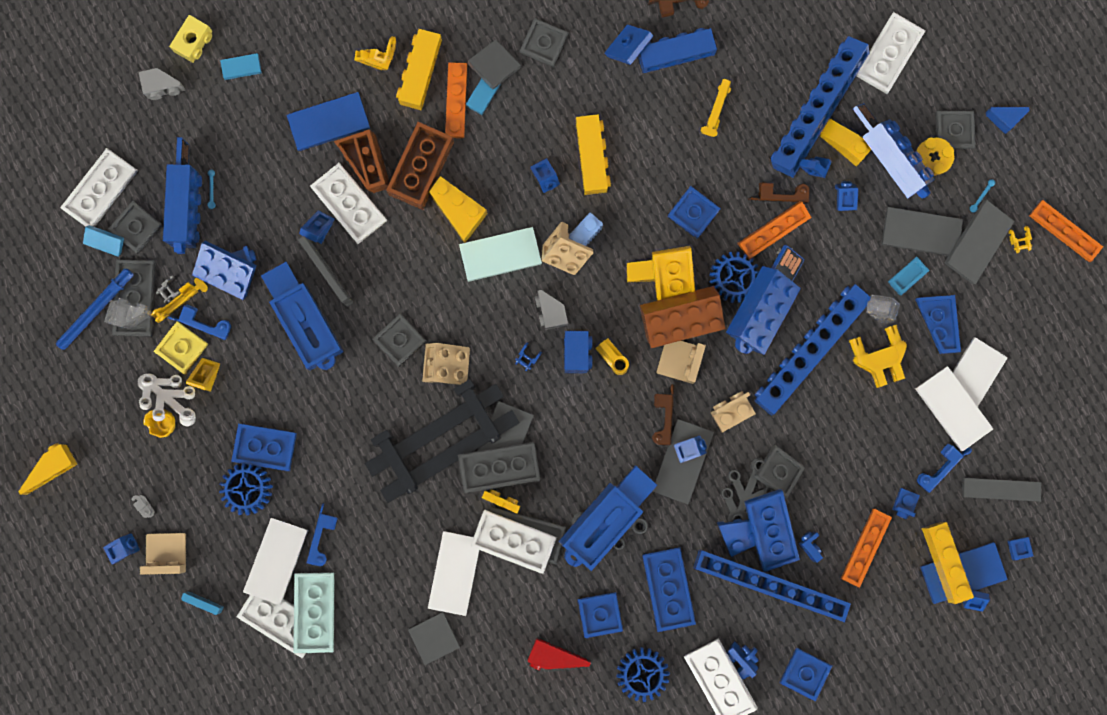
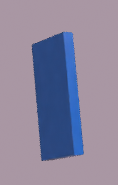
M359 92L287 115L298 151L370 129Z
M779 489L744 501L762 571L766 572L800 560L783 491Z
M995 542L958 554L972 591L1008 580ZM934 562L920 566L933 604L947 600Z
M681 548L643 554L642 557L657 632L696 625Z

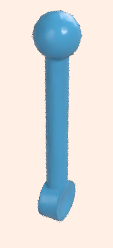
M214 170L208 171L210 202L207 205L210 209H214L216 206L213 199Z
M990 179L988 181L987 187L976 203L970 206L971 212L978 210L977 206L989 189L995 185V180Z

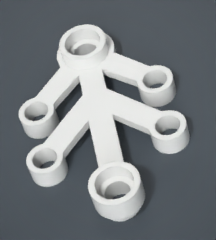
M143 374L138 379V386L143 390L142 397L139 400L140 408L143 410L151 408L150 395L152 391L157 395L156 407L152 412L155 421H162L165 418V402L179 414L182 425L191 426L196 421L195 412L189 408H184L173 398L193 399L195 397V389L187 386L183 390H165L159 386L179 388L182 385V378L179 375H173L170 379L157 378L153 374Z

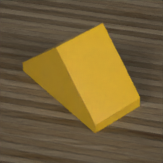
M202 358L187 379L186 384L211 392L220 363Z

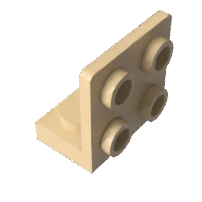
M561 222L543 244L542 262L575 275L591 257L593 249L569 239L568 224Z
M684 341L664 345L656 373L694 384L706 345L700 343L694 345Z
M441 343L426 344L422 382H440L456 385L466 382L468 378L470 348Z
M741 391L730 397L731 401L729 403L725 400L713 407L714 411L711 412V415L721 433L756 414L747 399L750 396L749 392L744 394Z
M185 533L146 535V565L140 566V574H180L186 572Z

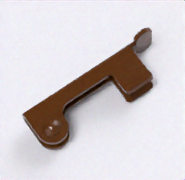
M649 0L648 5L658 2L661 17L663 18L674 14L673 4L688 0ZM693 0L699 9H704L709 3V0Z
M762 182L759 183V198H748V200L802 201L808 203L809 187L806 184H800L795 188L793 195L773 194V183Z
M671 384V395L655 394L654 406L656 408H665L663 431L655 432L652 436L653 442L657 445H671L673 384Z

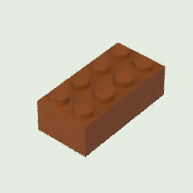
M417 122L386 189L388 195L423 210L430 196L429 191L436 183L454 144L453 137Z
M714 286L640 305L646 338L651 348L725 329L720 295Z

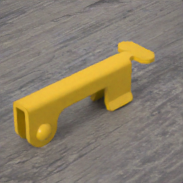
M723 79L721 85L718 86L719 91L707 125L700 130L702 134L711 137L717 136V129L720 123L719 115L727 94L731 92V81Z
M198 278L194 280L195 287L187 282L179 289L180 295L166 306L155 309L151 316L156 318V322L160 323L198 293L199 289L202 292H206L208 290L207 285Z

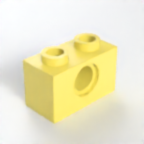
M188 15L169 47L176 54L194 63L195 59L200 58L205 43L210 42L213 31L205 23ZM197 37L195 42L189 43L191 38Z

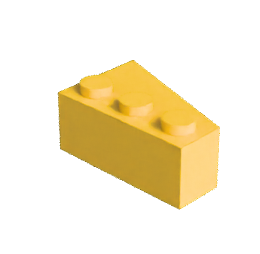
M440 176L430 189V196L462 241L466 243L487 215V210Z

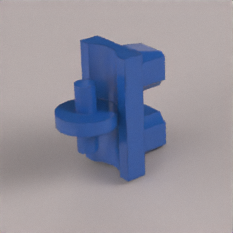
M733 642L727 652L732 663L737 661L741 665L736 670L742 680L749 676L753 678L757 675L756 671L758 670L755 664L758 662V658L755 656L758 650L755 647L749 649L746 645L741 648L736 642Z

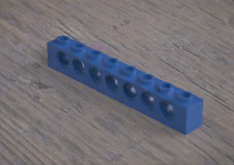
M848 36L845 42L840 44L836 57L830 60L828 70L821 75L818 86L811 91L807 104H803L797 120L795 119L792 122L791 130L782 138L778 151L776 150L772 154L771 163L775 170L792 178L795 176L800 168L799 163L801 159H805L870 54L867 43ZM846 58H852L849 61H844ZM838 73H841V74H842L841 76H838V77L835 76V75L838 74ZM827 89H833L830 92H825ZM819 104L823 105L820 108H816V106ZM808 120H814L810 124L806 123ZM800 135L804 136L802 139H796ZM789 151H794L792 155H786Z
M856 284L851 288L847 286L840 295L843 297L839 302L835 300L829 306L830 312L827 316L823 314L817 320L818 326L815 330L810 329L805 334L804 338L806 340L803 344L798 343L791 352L794 354L791 358L788 359L786 357L779 365L781 367L779 372H773L767 379L769 382L765 388L761 386L754 394L756 396L754 401L771 416L778 411L872 301V298ZM845 301L852 304L851 311L844 307ZM834 315L839 317V325L832 322ZM820 330H825L828 333L827 339L820 337ZM808 344L815 346L816 351L814 354L807 350ZM796 358H800L803 361L802 368H798L795 365ZM785 372L791 375L789 383L783 380L782 376ZM771 387H776L779 390L777 397L771 395Z
M702 550L698 551L693 566L696 570L845 622L851 603Z

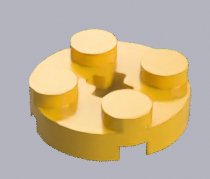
M928 138L916 150L923 159L922 163L933 171L934 176L947 172L954 162V149L949 142L942 138ZM930 153H939L940 159L932 162V157L929 156Z

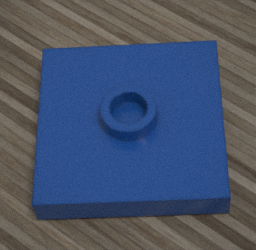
M626 25L605 51V54L611 59L631 65L652 39L653 35L650 31Z
M690 186L667 217L698 239L721 208Z
M616 592L578 599L584 638L623 631Z
M796 647L779 683L816 701L832 665Z

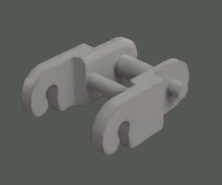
M174 275L170 277L171 279L165 280L161 284L162 287L157 289L156 294L162 295L165 299L164 303H170L172 298L175 299L181 294L180 291L174 293L169 288V283L175 279ZM165 289L171 293L169 297L164 293Z
M135 495L132 497V501L137 500L133 505L144 518L154 516L155 511L145 496Z

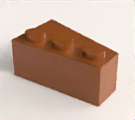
M366 130L334 141L367 190L376 193L387 189L390 182L375 133L371 130Z

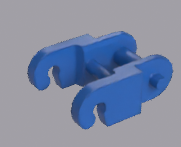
M528 342L519 352V359H515L517 361L515 364L519 363L526 368L525 371L531 370V364L534 365L542 354L540 351L535 359L527 356L524 351L529 345ZM523 356L530 360L529 364L521 360Z

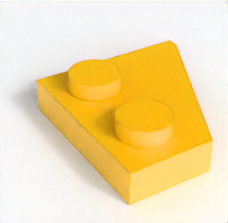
M492 489L489 492L484 491L483 499L518 513L521 507L517 505L518 500L507 497V500L499 497L501 493Z

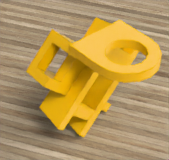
M390 37L387 50L384 53L378 49L356 50L355 61L379 70H388L390 62L393 60L396 38Z

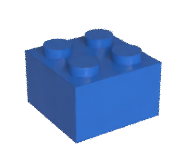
M565 331L564 373H588V369H591L592 355H588V350L592 348V336H588V331Z

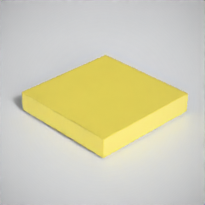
M177 321L154 352L181 373L186 374L208 346V343Z

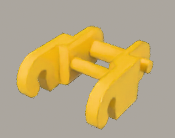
M1028 226L1024 227V231H1026L1025 238L1017 239L1013 230L1008 231L1011 234V245L1014 244L1016 253L1026 248L1028 251L1031 250L1032 244L1030 240H1032ZM1025 241L1026 245L1019 246L1018 242Z

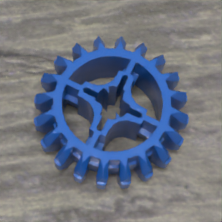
M729 252L728 258L723 254L721 256L722 261L716 259L715 263L718 266L712 265L711 269L715 272H710L709 276L715 279L710 280L709 283H716L714 287L716 290H719V295L724 294L723 301L730 297V303H733L735 298L738 303H741L742 297L745 299L756 279L755 276L758 275L759 271H754V269L758 265H751L754 260L753 258L749 259V261L745 260L747 254L740 258V252H737L735 257L732 252ZM731 263H738L745 268L738 270ZM725 266L728 276L725 280L721 281L720 272L722 267ZM733 273H735V275H740V277L737 279V282H735V280L729 281V279L733 276ZM749 274L750 282L747 289L743 287V277ZM733 285L739 292L729 291L724 286Z
M242 463L241 468L239 465H234L235 472L232 469H228L230 476L223 475V478L227 481L220 482L221 486H225L224 490H219V493H225L221 500H228L225 507L233 505L231 512H235L238 509V515H242L244 510L246 515H250L251 510L256 514L258 513L257 507L260 509L265 508L262 502L269 503L265 496H272V493L267 492V489L273 488V485L266 484V482L271 481V478L267 477L264 479L267 472L262 471L260 473L261 467L257 466L254 469L252 463L248 467L247 464ZM248 473L254 475L260 485H253L250 478H248ZM242 474L239 485L232 487L234 480ZM245 484L247 487L255 488L247 491L248 494L245 491H238V489L245 487ZM256 491H260V495L257 498V500L250 504V500H252V494ZM232 493L240 494L244 505L238 503Z
M640 647V654H637V651L632 649L634 654L632 657L627 652L625 655L628 660L620 659L624 667L617 666V669L622 671V673H617L616 676L617 678H623L618 681V685L625 684L622 692L630 690L627 696L631 698L635 694V701H638L639 697L642 696L643 702H646L647 695H649L651 700H654L652 695L654 692L659 697L661 694L658 689L666 690L662 682L669 683V680L664 678V676H668L670 673L669 671H663L668 667V664H661L664 661L663 656L656 659L659 654L657 651L651 655V648H648L647 652L644 653L643 647ZM641 659H649L657 666L644 667ZM635 661L637 669L635 673L627 677L628 668ZM639 666L645 672L648 671L645 678L647 683H645L642 677L638 678L641 671ZM659 672L656 684L651 687L649 682L651 676ZM641 682L645 690L635 689L629 683Z

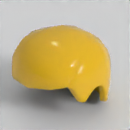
M164 409L165 418L162 421H155L152 414L153 410L145 415L143 424L149 428V434L159 438L167 437L175 430L173 414Z

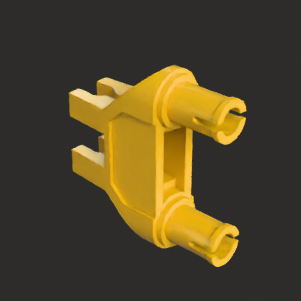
M897 325L885 328L891 345L888 348L870 354L865 352L861 337L849 340L855 355L853 357L854 364L872 374L876 388L887 385L883 369L889 368L894 382L905 379L900 363L907 344L904 340H901Z

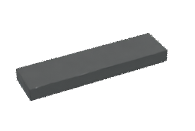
M963 478L962 497L1041 502V482Z

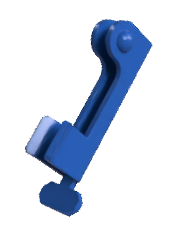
M190 305L183 306L179 319L173 315L168 316L171 320L179 321L223 340L227 339L231 329V324L227 320L218 322L216 327L194 320L198 309Z
M947 444L941 451V454L948 461L933 476L925 473L919 474L917 477L918 484L930 493L965 455L972 452V449L968 447L960 453L953 445Z
M324 503L321 506L307 559L308 564L323 566L326 563L325 554L318 551L322 529L335 530L337 517L322 514Z

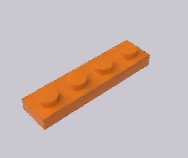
M448 62L445 134L453 138H464L467 63Z
M1041 200L1029 215V217L1088 262L1093 261L1103 248L1100 243L1044 200Z
M799 201L738 242L743 253L747 254V259H751L812 217L803 202Z
M872 509L840 579L860 588L892 517Z

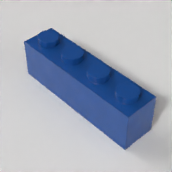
M700 28L695 30L694 33L687 34L684 32L678 34L675 38L669 39V37H664L658 40L659 42H648L638 57L642 72L647 73L714 56L717 48L711 28Z

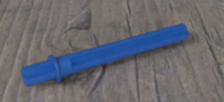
M125 268L115 279L112 278V282L59 338L56 345L60 349L65 350L120 290L125 289L124 286L133 277V273Z

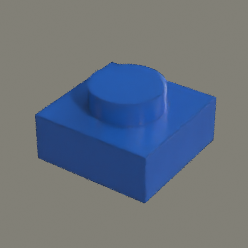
M1029 537L1008 541L1012 560L1033 556Z
M972 591L974 598L963 601L964 608L983 612L990 601L989 594Z

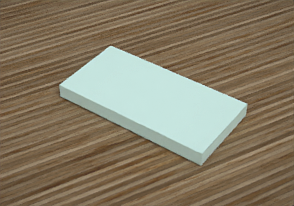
M533 227L459 244L468 282L542 264Z
M295 573L293 653L334 652V573Z

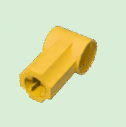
M609 338L595 348L615 374L623 375L628 371L629 362L627 358L619 352ZM623 361L626 367L623 370H617L615 363Z

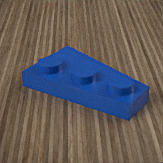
M955 295L916 298L915 300L939 354L961 352Z
M736 519L728 523L723 521L717 522L731 557L755 546L749 520Z

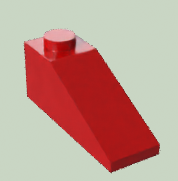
M536 638L527 662L530 663L529 666L537 670H541V668L589 667L591 664L590 660L539 638Z

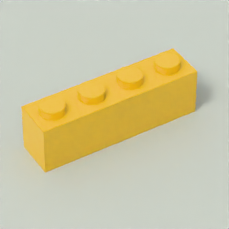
M419 29L418 33L414 34L412 39L414 47L407 57V63L409 64L407 70L404 69L402 74L403 85L402 88H398L396 96L400 105L422 110L442 42L441 34Z
M599 114L576 117L584 195L607 193L611 183L610 176H606L605 171L608 168V158L604 157L603 150H606L605 138H601V132H604L603 120H599Z
M939 522L922 528L948 603L958 604L974 598L947 522Z

